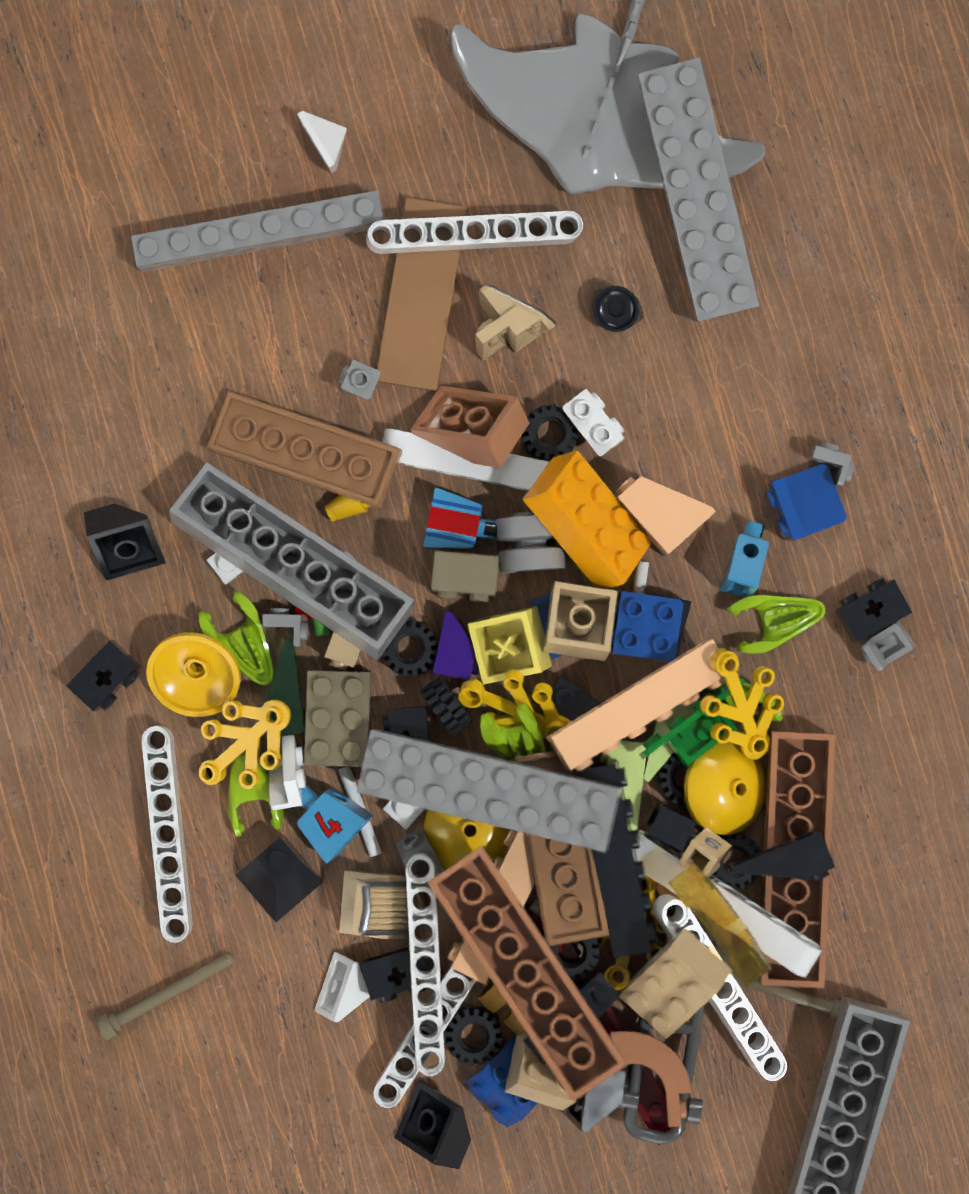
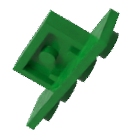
M743 677L739 679L741 685H744L746 683ZM726 682L716 689L719 692L716 698L720 701L730 695ZM701 701L692 706L695 713L685 719L683 715H680L667 725L670 731L663 737L656 733L642 744L645 750L639 756L643 760L667 742L686 767L719 743L713 740L710 735L714 724L722 722L734 731L737 728L729 718L720 715L711 717L703 713L700 708ZM714 702L709 705V710L713 709ZM724 729L720 730L719 737L724 734Z

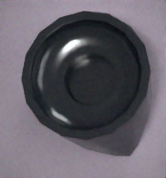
M610 285L602 287L593 293L594 317L597 323L605 330L612 332L625 331L643 319L641 303L634 293L627 288Z

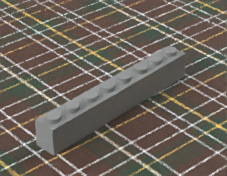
M376 190L132 235L131 239L136 266L141 272H147L368 231L374 222L384 220L379 192Z

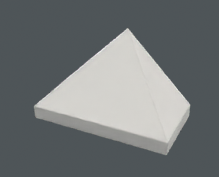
M299 112L297 115L300 123L330 173L335 172L347 128L307 112Z
M334 952L314 1011L333 1022H339L370 996L359 963L338 952Z

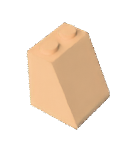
M642 476L636 481L630 477L616 490L619 495L617 497L619 502L663 556L672 552L716 512L707 504Z

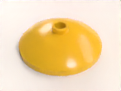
M186 632L164 639L154 648L147 663L146 675L152 693L165 707L181 715L206 717L222 711L225 703L235 699L240 687V668L232 652L218 640L204 634ZM193 662H197L202 666H196Z
M731 742L725 744L717 743L689 765L684 782L685 802L692 818L703 829L708 828L718 835L739 833L755 821L763 807L766 793L764 769L759 759L753 760L746 757L739 745Z
M428 810L426 813L424 832L438 860L446 869H449L481 846L484 847L493 862L497 856L502 858L508 847L503 843L510 829ZM471 824L476 827L475 835L468 836L465 834L464 828L467 825Z

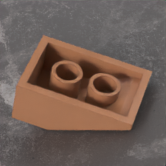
M440 386L410 430L414 435L473 464L501 468L530 423L516 396Z

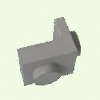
M353 359L350 367L345 365L340 375L339 383H342L341 390L353 397L357 395L370 400L381 372Z
M821 442V446L815 445L812 447L808 460L838 468L834 484L840 488L845 482H850L855 466L850 463L852 455L838 452L839 446Z
M271 608L270 614H263L262 627H294L293 646H302V640H308V622L303 621V615H289V608Z
M899 620L868 638L862 645L864 658L869 665L875 666L878 671L883 670L889 663L916 647V644Z
M421 829L415 833H410L396 843L405 866L412 855L425 853L434 862L435 877L444 872L443 866L431 847L424 830ZM420 859L411 865V870L416 876H425L430 869L429 864Z

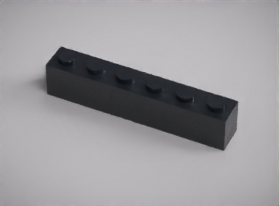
M619 761L588 766L578 772L579 777L623 787L609 849L606 852L593 850L614 958L652 952L654 948L653 942H658V934L655 923L649 922L648 911H652V903L649 892H644L642 880H646V872L643 861H638L636 849L640 848V841L637 830H632L630 818L634 817V810L631 798L626 799L624 787L628 786L625 767L620 768Z

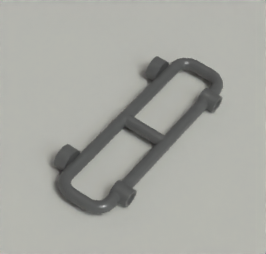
M676 908L668 909L666 915L672 917L675 914ZM691 910L725 963L727 942L715 940V927L712 921L705 914ZM657 931V944L664 946L665 934ZM657 948L652 951V957L655 956L660 950ZM704 1006L690 1017L689 1022H685L674 1032L687 1035L683 1065L689 1076L691 1088ZM639 1015L637 1032L649 1034L650 1028H654ZM631 1064L628 1091L626 1094L623 1093L622 1103L618 1107L624 1108L623 1123L627 1132L633 1138L657 1144H670L683 1134L686 1122L699 1125L703 1099L690 1097L691 1093L679 1094V1098L686 1099L687 1118L681 1119L680 1127H671L667 1131L640 1127L636 1122V1112L644 1065Z

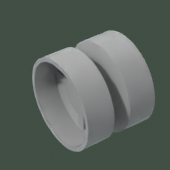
M533 512L514 513L513 517L496 519L497 540L515 542V548L498 552L500 573L534 572L566 568L564 549L558 546H547L546 540L554 539V537Z

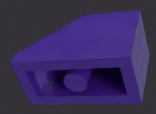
M446 611L433 673L469 680L472 674L478 675L479 671L473 644L452 612Z

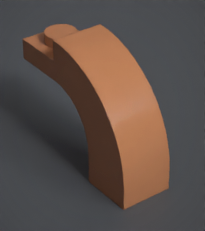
M612 1031L611 1040L627 1064L644 1065L659 1075L666 1090L668 1126L680 1127L681 1119L687 1118L686 1099H680L679 1094L692 1093L689 1076L680 1058L668 1045L649 1034L636 1031Z

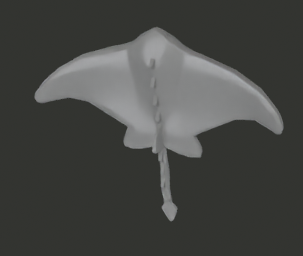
M646 0L631 1L622 37L594 16L579 13L574 23L575 45L512 52L488 45L464 25L456 24L451 30V48L466 85L494 119L535 151L547 163L556 180L569 194L592 192L607 186L664 189L637 76L638 73L676 64L679 60V54L668 46L633 42ZM719 135L729 178L745 172L762 160L765 155V146L760 142L727 139Z

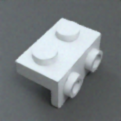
M585 389L565 404L562 409L595 453L601 457L624 440L622 435L624 429L615 417L609 419L603 411V408L606 406L595 392L590 394Z
M294 735L282 736V763L278 768L269 770L270 806L272 810L302 806V788H306L305 773L301 769V766L304 765V751L302 746L297 747ZM275 760L269 761L271 765H274Z

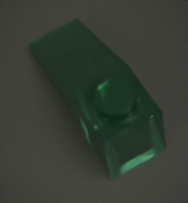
M294 639L284 641L265 703L270 700H280L290 709V722L286 728L281 730V736L304 733L306 725L295 646H293ZM271 711V718L273 721H276L277 715L274 711Z

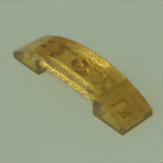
M693 864L669 882V885L686 908L691 907L728 958L727 964L745 988L772 969L758 943L737 912L696 864Z

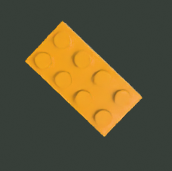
M578 450L553 457L522 499L596 588L608 589L624 585L652 543Z

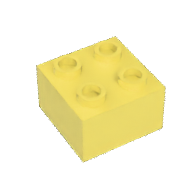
M537 606L483 617L468 623L483 685L503 681L506 673L511 670L519 671L523 676L541 673L552 666L549 653L543 652L545 636Z

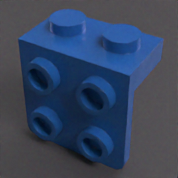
M825 464L814 466L767 484L769 488L766 491L768 501L772 508L776 507L780 517L777 520L779 530L783 538L787 537L789 542L840 524L846 520L845 510L829 468Z
M620 591L619 597L616 600L614 615L616 620L612 631L611 653L668 662L673 661L676 658L683 611L682 601L673 598Z
M517 1035L511 1037L485 1067L472 1073L465 1081L470 1087L472 1095L479 1101H483L491 1110L493 1118L506 1127L522 1121L537 1104V1102L504 1092Z

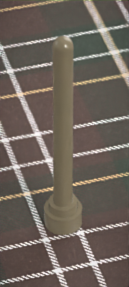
M230 953L224 954L117 1015L115 1013L110 1015L105 1013L95 1019L99 1031L104 1039L109 1041L119 1035L118 1031L123 1029L122 1026L232 965L235 960L234 956Z
M734 970L731 972L736 983L740 986L829 1013V1017L834 1018V1022L837 1021L843 998L830 1001L785 986L761 985L757 977Z

